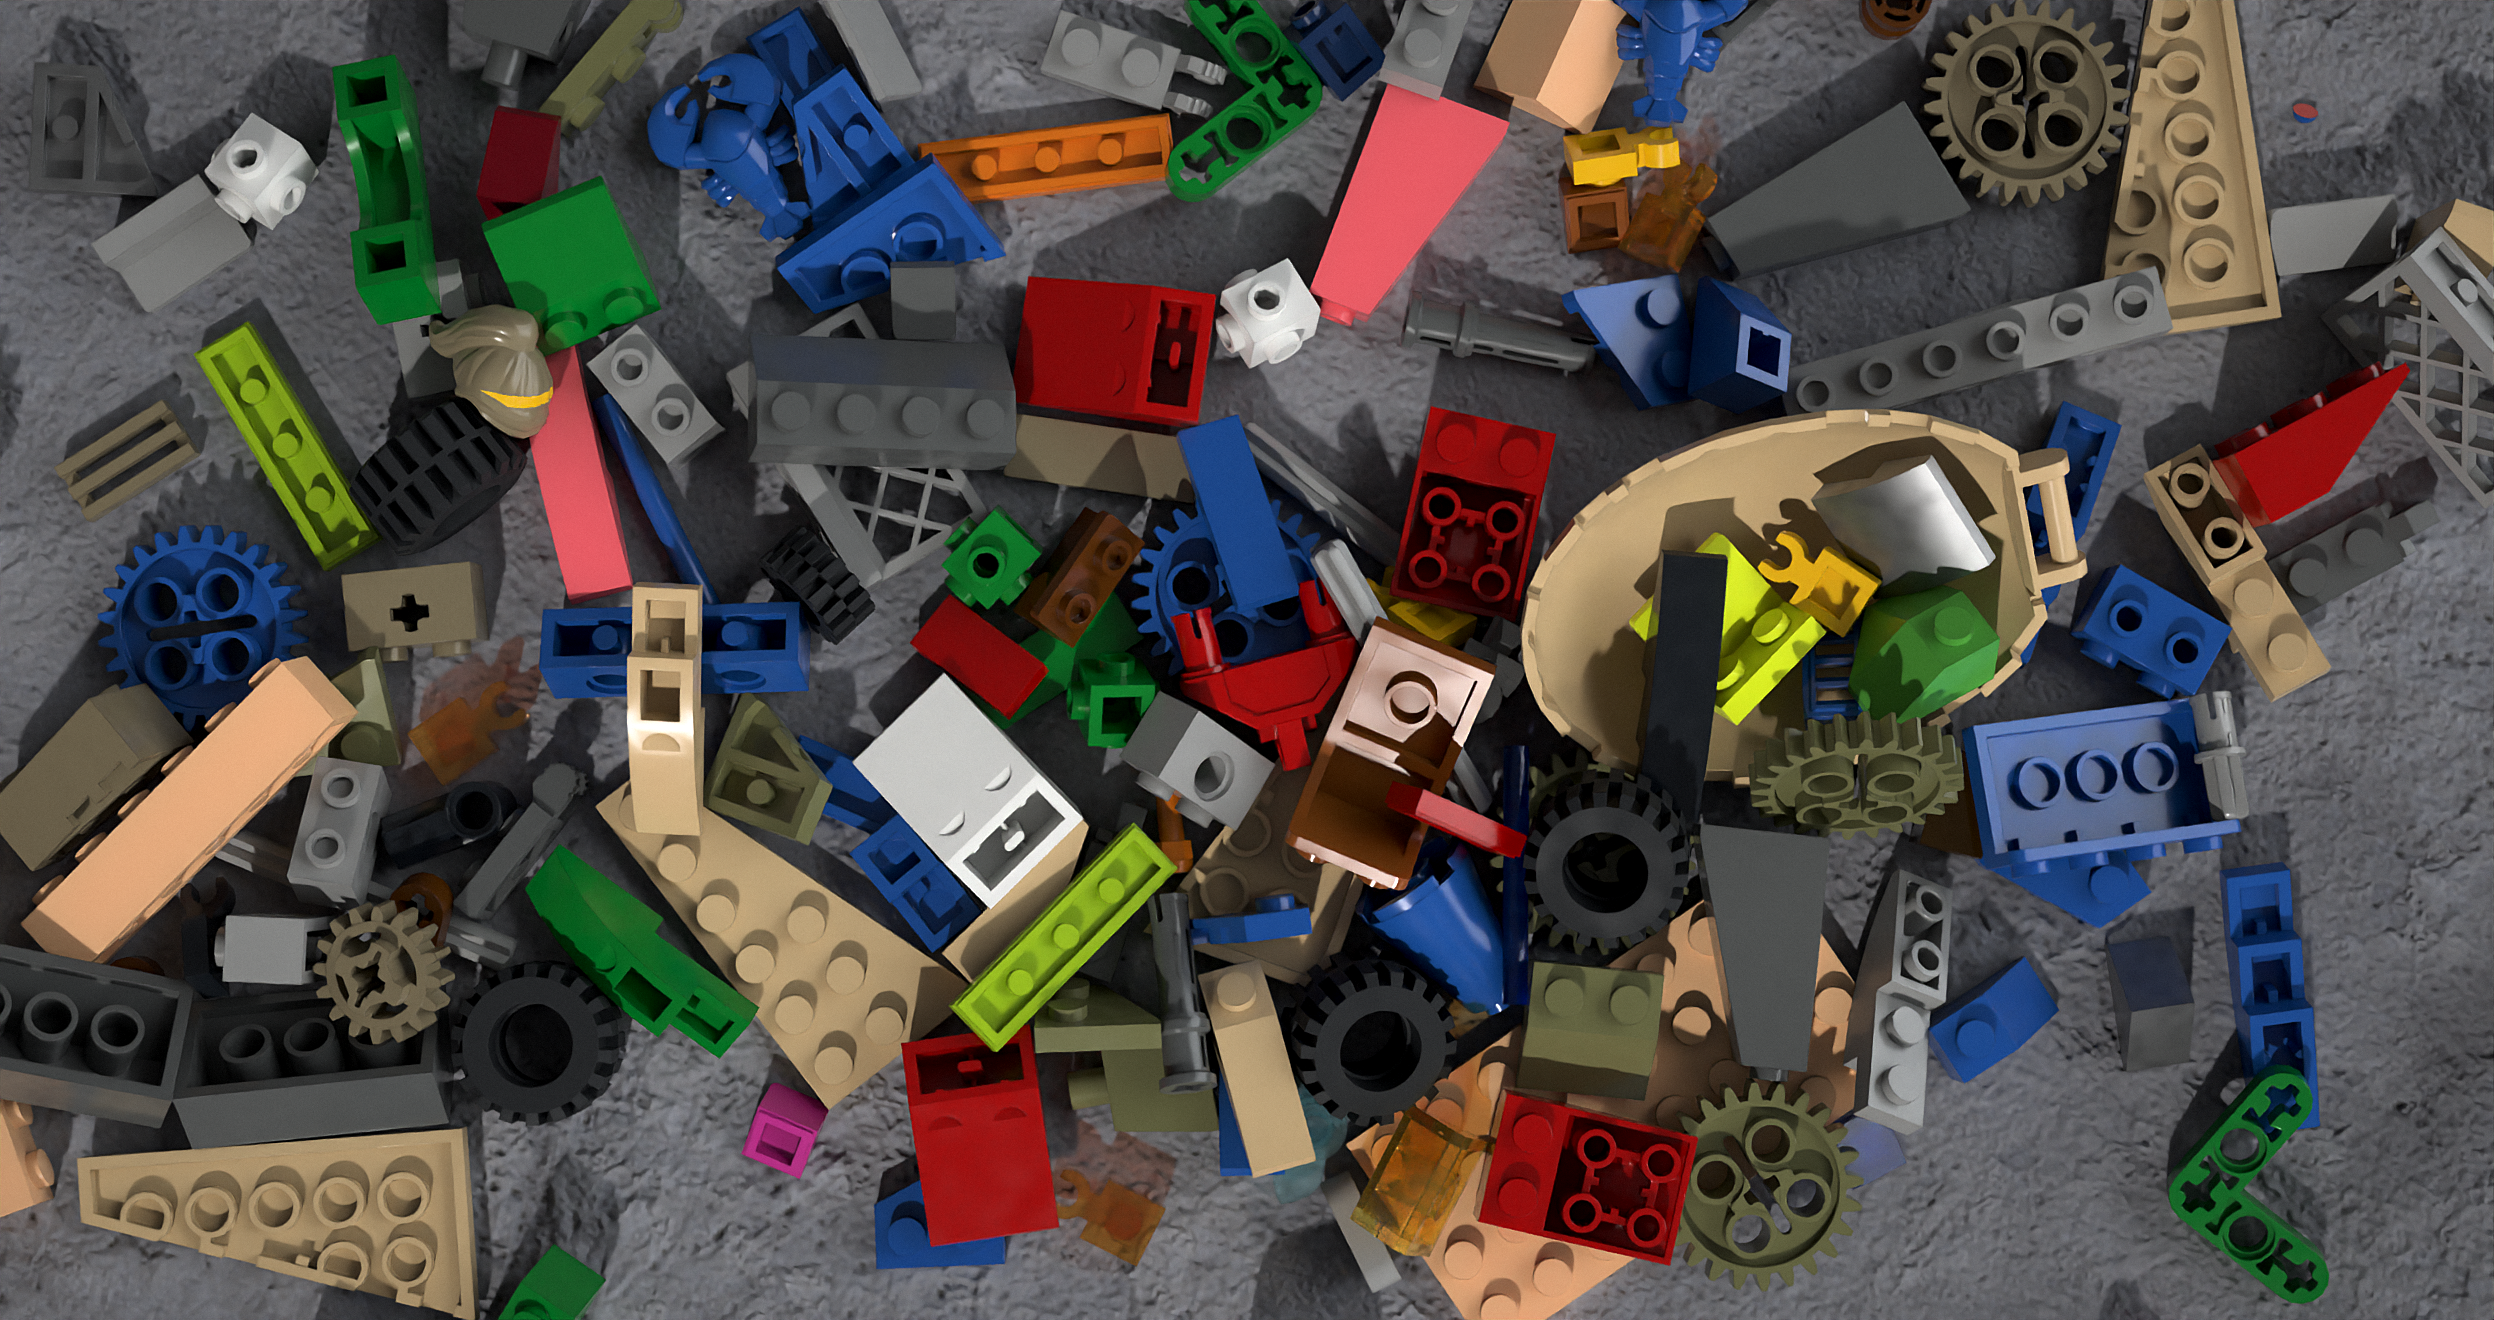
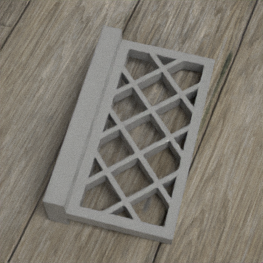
M2439 226L2423 237L2411 250L2328 307L2319 317L2363 368L2376 361H2380L2384 370L2393 367V356L2420 362V384L2404 380L2391 401L2480 505L2486 509L2494 504V485L2476 465V453L2494 458V440L2477 436V415L2494 419V402L2478 398V377L2487 378L2494 385V287L2446 231ZM2400 276L2421 300V306L2394 301L2395 278ZM2379 290L2378 297L2373 296V294ZM2356 308L2377 313L2378 335L2362 332L2347 315V312ZM2394 318L2421 324L2420 345L2394 339ZM2436 327L2446 329L2463 349V355L2436 349ZM2435 366L2463 373V394L2435 388ZM2435 405L2462 411V432L2444 428L2435 417Z
M858 302L798 335L829 337L838 330L853 323L862 339H880ZM748 361L726 373L725 386L748 421ZM774 463L821 541L831 548V552L836 557L839 556L843 560L848 571L856 575L860 580L859 585L864 587L868 593L878 589L885 581L944 547L943 543L969 516L979 524L989 514L967 477L960 469H943L950 479L948 480L935 477L936 469L931 468L928 469V474H923L899 467L853 466L881 473L872 507L846 500L839 488L844 465L836 466L833 478L825 465ZM888 475L925 484L917 517L880 509ZM932 486L958 492L971 514L951 526L925 520L924 517ZM855 513L871 516L867 532ZM877 518L914 527L909 551L887 564L872 542ZM921 529L937 533L918 545Z

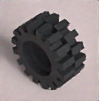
M796 525L758 560L762 572L770 579L769 582L774 589L782 594L783 600L785 602L800 601L805 618L811 629L817 634L820 633L829 643L832 642L834 645H838L876 610L874 602L869 598L871 597L864 587L859 585L860 580L856 575L848 571L843 560L839 556L836 557L825 542L822 541L820 543L817 536L810 530L807 531L804 526Z

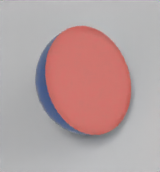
M2300 103L2294 105L2293 116L2300 123H2310L2316 119L2318 111L2311 105Z

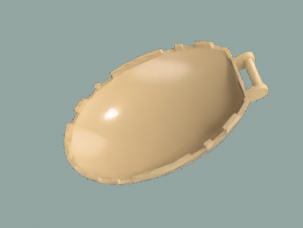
M1852 409L1813 412L1743 425L1721 431L1661 455L1622 477L1599 494L1573 517L1541 559L1526 592L1520 626L1523 665L1528 684L1539 708L1562 737L1567 734L1592 753L1593 760L1612 768L1625 769L1624 773L1635 777L1640 750L1636 741V733L1646 680L1642 672L1646 642L1630 626L1629 620L1654 594L1661 550L1695 552L1711 534L1718 532L1735 546L1785 602L1791 604L1789 601L1799 586L1791 581L1781 583L1771 581L1764 577L1758 569L1761 561L1766 558L1780 567H1789L1791 564L1792 554L1790 550L1775 540L1779 533L1790 531L1799 535L1807 544L1809 555L1816 560L1827 546L1847 557L1811 502L1812 497L1823 484L1871 478L1884 461L1933 455L1996 556L1989 566L1942 585L1962 590L2000 637L1994 679L1920 719L1921 729L1932 725H1939L1941 728L1952 722L1948 715L1980 692L1985 697L1989 696L2022 665L2020 655L2048 618L2041 589L2077 580L2088 572L2085 553L2077 550L2064 475L2070 471L2067 451L2062 448H2046L2018 455L2017 450L1978 429L1932 415L1888 409ZM2038 484L2051 553L2035 557L2023 488ZM1872 597L1866 607L1881 599L1874 600V598ZM1818 622L1826 632H1832V630ZM1854 644L1816 645V655L1854 653ZM1802 659L1738 725L1714 712L1704 781H1731L1734 789L1750 787L1748 765L1754 763L1753 753L1755 751L1766 750L1765 740L1768 738L1784 740V729L1787 727L1803 732L1806 731L1803 719ZM1852 667L1817 669V678L1848 677L1851 674ZM1848 690L1818 691V701L1854 699ZM1860 754L1855 756L1853 765L1858 763V757Z

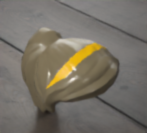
M492 304L470 309L447 325L439 320L431 322L429 325L431 347L440 355L453 359L452 367L457 383L454 390L455 396L470 400L482 417L503 434L522 439L538 434L546 424L549 415V404L553 395V378L543 353L536 347L539 332L538 323L533 315L522 309Z

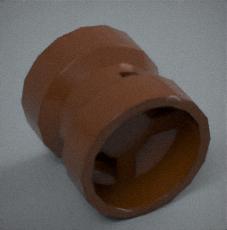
M1860 0L1859 18L1864 28L1874 37L1882 40H1898L1907 36L1926 16L1932 0Z

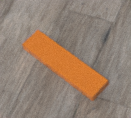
M1169 113L917 144L919 160L932 152L972 204L1165 181L1164 171L1171 152L1174 150Z

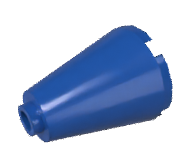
M1440 836L1422 844L1405 890L1382 889L1376 895L1372 888L1368 886L1361 894L1355 908L1356 913L1364 924L1470 1013L1477 1014L1486 1011L1488 1015H1494L1506 1009L1518 997L1519 992L1516 987L1522 979L1521 971L1470 851L1463 840L1452 836L1451 844L1448 845L1444 838Z

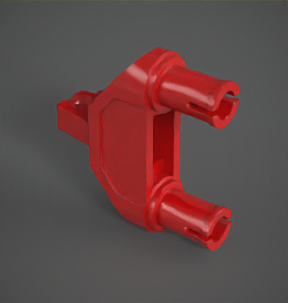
M1320 577L1315 579L1322 601L1321 604L1314 580L1298 583L1300 588L1298 593L1310 639L1305 641L1306 647L1231 666L1230 661L1223 662L1211 616V606L1192 610L1198 633L1197 637H1195L1189 613L1184 612L1170 617L1171 622L1174 623L1186 672L1180 674L1181 680L1179 685L1181 693L1228 717L1257 729L1260 743L1275 740L1284 771L1312 765L1304 732L1317 728L1315 714L1320 713L1362 650L1351 630L1347 629L1346 621Z

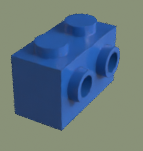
M2119 564L2105 569L2069 634L2084 642L2080 652L2085 656L2111 669H2114L2119 662L2140 674L2136 680L2138 686L2168 701L2172 698L2173 694L2178 697L2196 694L2232 628Z

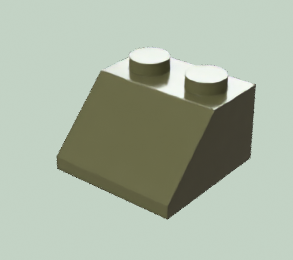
M1528 958L1515 1087L1644 1101L1658 1042L1664 975L1654 971Z

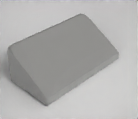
M823 0L878 110L882 109L883 112H886L922 92V86L878 0Z
M2396 194L2283 207L2266 212L2276 277L2387 264L2395 261Z

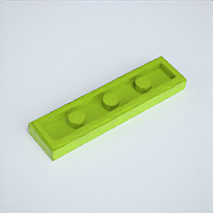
M245 322L194 353L195 358L324 571L330 572L383 540L380 532L349 494L351 484L253 323Z
M1134 822L1128 823L948 1006L993 1052H998L1178 867Z

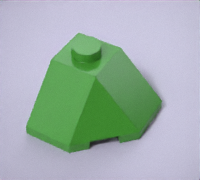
M1939 585L1911 594L1882 598L1866 607L1849 678L1848 692L1863 711L1869 712L1871 720L1879 721L1890 712L1896 713V723H1903L1914 717L1921 719L1994 679L2000 637L1962 590Z

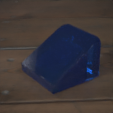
M1853 1114L1831 1123L1841 1122L1849 1131L1845 1138L1837 1144V1147L1853 1146L1860 1155L1854 1162L1844 1166L1845 1170L1858 1172L1864 1178V1184L1850 1189L1854 1190L1907 1163L1892 1129Z

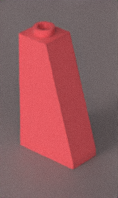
M1387 84L1309 290L1321 309L1319 316L1345 326H1352L1354 318L1366 323L1499 149L1510 122L1441 96L1439 101Z

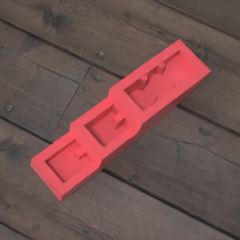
M578 344L544 357L553 378V395L549 404V415L546 424L538 434L529 437L555 550L568 599L572 605L631 590L634 586L613 478L606 467L597 417L589 401Z

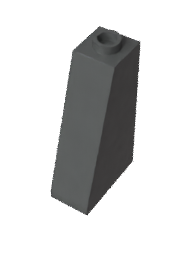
M1902 101L1709 217L1700 227L1705 238L1699 241V245L1714 271L1719 274L1725 270L1731 281L1734 282L1945 227L1960 219L1971 209L1905 101Z
M1693 824V844L1733 1061L1740 1065L1750 1066V1078L1788 1082L1789 1070L1807 1072L1831 838Z

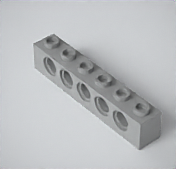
M2153 266L1789 368L1787 392L1780 395L1779 399L1784 417L1831 410H1896L2163 336L2173 329L2157 268Z

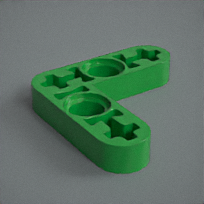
M1184 0V10L1191 22L1248 92L1180 142L1171 152L1164 171L1165 182L1169 190L1181 200L1201 202L1214 195L1306 125L1316 114L1320 106L1323 93L1322 85L1317 75L1256 0H1224L1223 7L1233 20L1240 11L1246 14L1245 17L1237 20L1225 35L1220 29L1224 28L1227 17L1218 6L1212 4L1204 8L1200 4L1201 0ZM1246 32L1259 33L1267 39L1270 45V55L1261 62L1252 63L1246 61L1239 56L1236 50V39ZM1279 60L1286 64L1282 67L1278 77L1287 88L1293 90L1301 86L1306 91L1301 102L1303 109H1300L1295 103L1284 107L1279 102L1283 88L1274 75L1269 78L1266 84H1263L1259 79L1269 74ZM1236 118L1252 120L1257 124L1261 132V141L1251 149L1235 147L1229 141L1226 134L1228 123ZM1212 137L1214 145L1221 156L1208 166L1204 175L1206 183L1202 184L1197 178H1192L1186 182L1180 176L1185 166L1183 159L1187 157L1190 162L1195 164L1208 156L1213 148V144L1206 139ZM1223 158H1225L1228 162L1232 163V165L1230 167H1226Z
M2276 1064L2260 1071L2177 1163L2167 1178L2166 1190L2171 1208L2180 1219L2279 1297L2290 1303L2304 1304L2316 1300L2324 1293L2328 1286L2329 1271L2323 1253L2315 1244L2244 1189L2307 1119L2312 1110L2313 1097L2306 1078L2299 1070L2289 1065ZM2289 1084L2294 1085L2292 1094L2296 1103L2290 1108L2280 1103L2267 1115L2269 1125L2275 1128L2271 1133L2266 1132L2264 1126L2257 1118L2245 1113L2251 1107L2260 1118L2271 1104L2267 1092L2268 1088L2274 1085L2276 1088L2283 1090ZM2237 1128L2252 1132L2258 1139L2257 1148L2254 1153L2248 1158L2241 1160L2231 1159L2220 1150L2221 1140L2224 1135L2230 1130ZM2210 1155L2216 1165L2222 1171L2232 1175L2229 1180H2225L2218 1170L2207 1184L2211 1199L2204 1202L2196 1197L2188 1204L2185 1202L2186 1194L2183 1184L2186 1181H2190L2195 1185L2203 1182L2211 1173L2209 1163L2203 1159ZM2244 1216L2256 1217L2266 1225L2263 1239L2256 1245L2249 1247L2240 1246L2229 1237V1228L2232 1223ZM2280 1238L2285 1239V1241L2279 1244L2281 1253L2292 1263L2300 1265L2306 1259L2309 1260L2308 1267L2312 1278L2307 1282L2299 1277L2294 1278L2290 1283L2286 1282L2288 1276L2284 1265L2271 1255ZM2268 1257L2265 1265L2260 1263Z

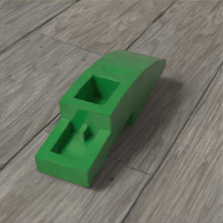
M557 845L525 887L538 914L577 966L604 994L655 1036L659 1037L667 1026L671 1024L720 1059L752 1022L760 1008L655 934L664 919L662 916L562 845Z

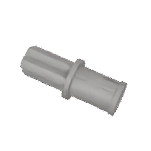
M2213 692L2216 719L2210 718L2206 693L2190 697L2189 704L2192 706L2199 753L2193 757L2194 763L2202 765L2210 817L2216 822L2243 819L2250 812L2241 758L2246 756L2247 752L2245 747H2239L2231 704V692Z

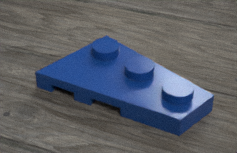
M930 152L777 255L775 261L778 271L811 311L816 314L888 292L891 285L890 262L955 261V265L980 257H983L984 262L1006 256V252L1000 239L933 153Z

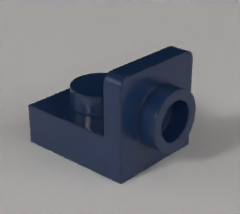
M1342 0L1305 1L1291 14L1289 18L1291 24L1282 31L1293 47L1306 60L1333 98L1341 102L1382 68L1386 57L1349 5Z

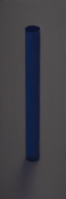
M1503 746V825L1527 836L1529 834V746ZM1527 840L1520 857L1515 856L1513 859L1503 856L1502 1005H1527L1529 894H1527L1524 884L1526 868H1523Z

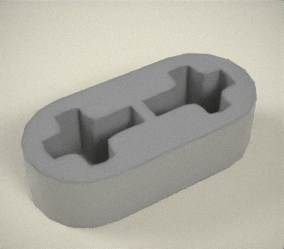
M1349 1170L1319 1183L1372 1293L1401 1280L1400 1273Z

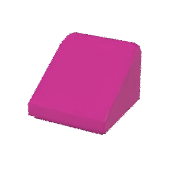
M773 1083L758 1106L741 1154L800 1179L829 1110L823 1102L782 1084Z

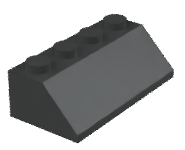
M749 334L748 462L1003 471L1016 454V390L1005 347L1002 344Z
M0 944V1099L160 1129L173 1097L194 988L185 980Z
M446 984L439 987V989L445 993ZM319 989L192 1002L172 1098L192 1150L449 1123L454 1067L451 1057L452 1046L448 1005L434 1012L437 1021L433 1025L417 1031V1034L398 1043L392 1037L380 1044H373L370 1029L356 1037L349 1035L351 1019L346 1015L334 1021L331 1020L329 1014L336 1003L332 997L318 998L316 991ZM402 1003L394 1007L389 1004L386 1007V1011H403L408 1005Z

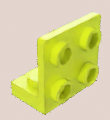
M1714 532L1695 551L1698 553L1726 555L1728 559L1723 632L1714 712L1738 725L1827 632L1812 615L1785 602L1724 535ZM1654 594L1629 620L1630 626L1645 642Z

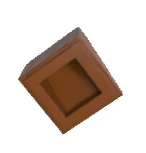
M1563 177L1558 180L1568 254L1631 245L1627 187L1623 178L1616 184L1607 187H1591L1586 184L1575 185L1572 177Z

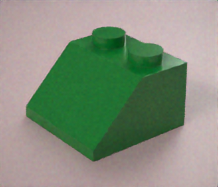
M602 175L481 223L483 233L516 309L527 311L533 315L538 323L539 337L536 346L543 353L544 357L662 310L645 256Z

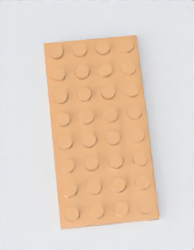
M1703 897L1670 919L1668 924L1658 931L1657 934L1654 936L1648 934L1645 940L1634 944V947L1625 950L1603 965L1606 967L1654 971L1664 975L1658 1042L1644 1101L1515 1087L1521 1021L1454 1067L1448 1079L1438 1078L1434 1086L1440 1092L1431 1102L1425 1096L1418 1100L1415 1104L1419 1112L1409 1118L1402 1111L1394 1113L1393 1124L1380 1126L1375 1121L1345 1142L1465 1320H1546L1635 1259L1629 1256L1477 1221L1473 1211L1501 1088L1562 1101L1682 1133L1685 1129L1679 1123L1675 1114L1681 1111L1696 1119L1701 1114L1696 1100L1698 1094L1706 1097L1714 1106L1721 1102L1720 1084L1725 1082L1737 1097L1743 1096L1746 1078H1750V1066L1740 1065L1733 1061ZM1821 934L1807 1072L1789 1070L1788 1082L1781 1083L1785 1088L1786 1101L1789 1100L1799 1087L1810 1095L1806 1112L1821 1102L1831 1109L1829 1119L1824 1125L1826 1127L1854 1108L1856 1070L1843 1066L1856 983ZM1754 1079L1759 1086L1761 1095H1766L1772 1081ZM1776 1125L1761 1127L1752 1138L1753 1152L1756 1154H1767L1775 1150L1781 1140L1780 1128ZM1726 1137L1723 1141L1725 1148L1747 1180H1750L1758 1174L1757 1171L1749 1164L1734 1137ZM1722 1161L1706 1163L1697 1175L1698 1187L1707 1190L1719 1187L1727 1176L1726 1163Z

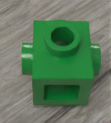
M998 504L979 524L969 516L943 543L951 551V554L941 564L950 573L944 579V582L955 595L969 606H972L978 600L988 610L999 598L1008 606L1033 581L1034 577L1026 569L1041 555L1044 547ZM990 553L994 555L998 560L999 567L995 569L985 568L979 561V554Z
M1107 651L1099 653L1097 659H1078L1077 681H1069L1067 685L1066 705L1069 720L1077 721L1088 746L1110 749L1124 748L1156 695L1161 691L1159 680H1152L1141 658L1135 659L1132 654L1126 652Z

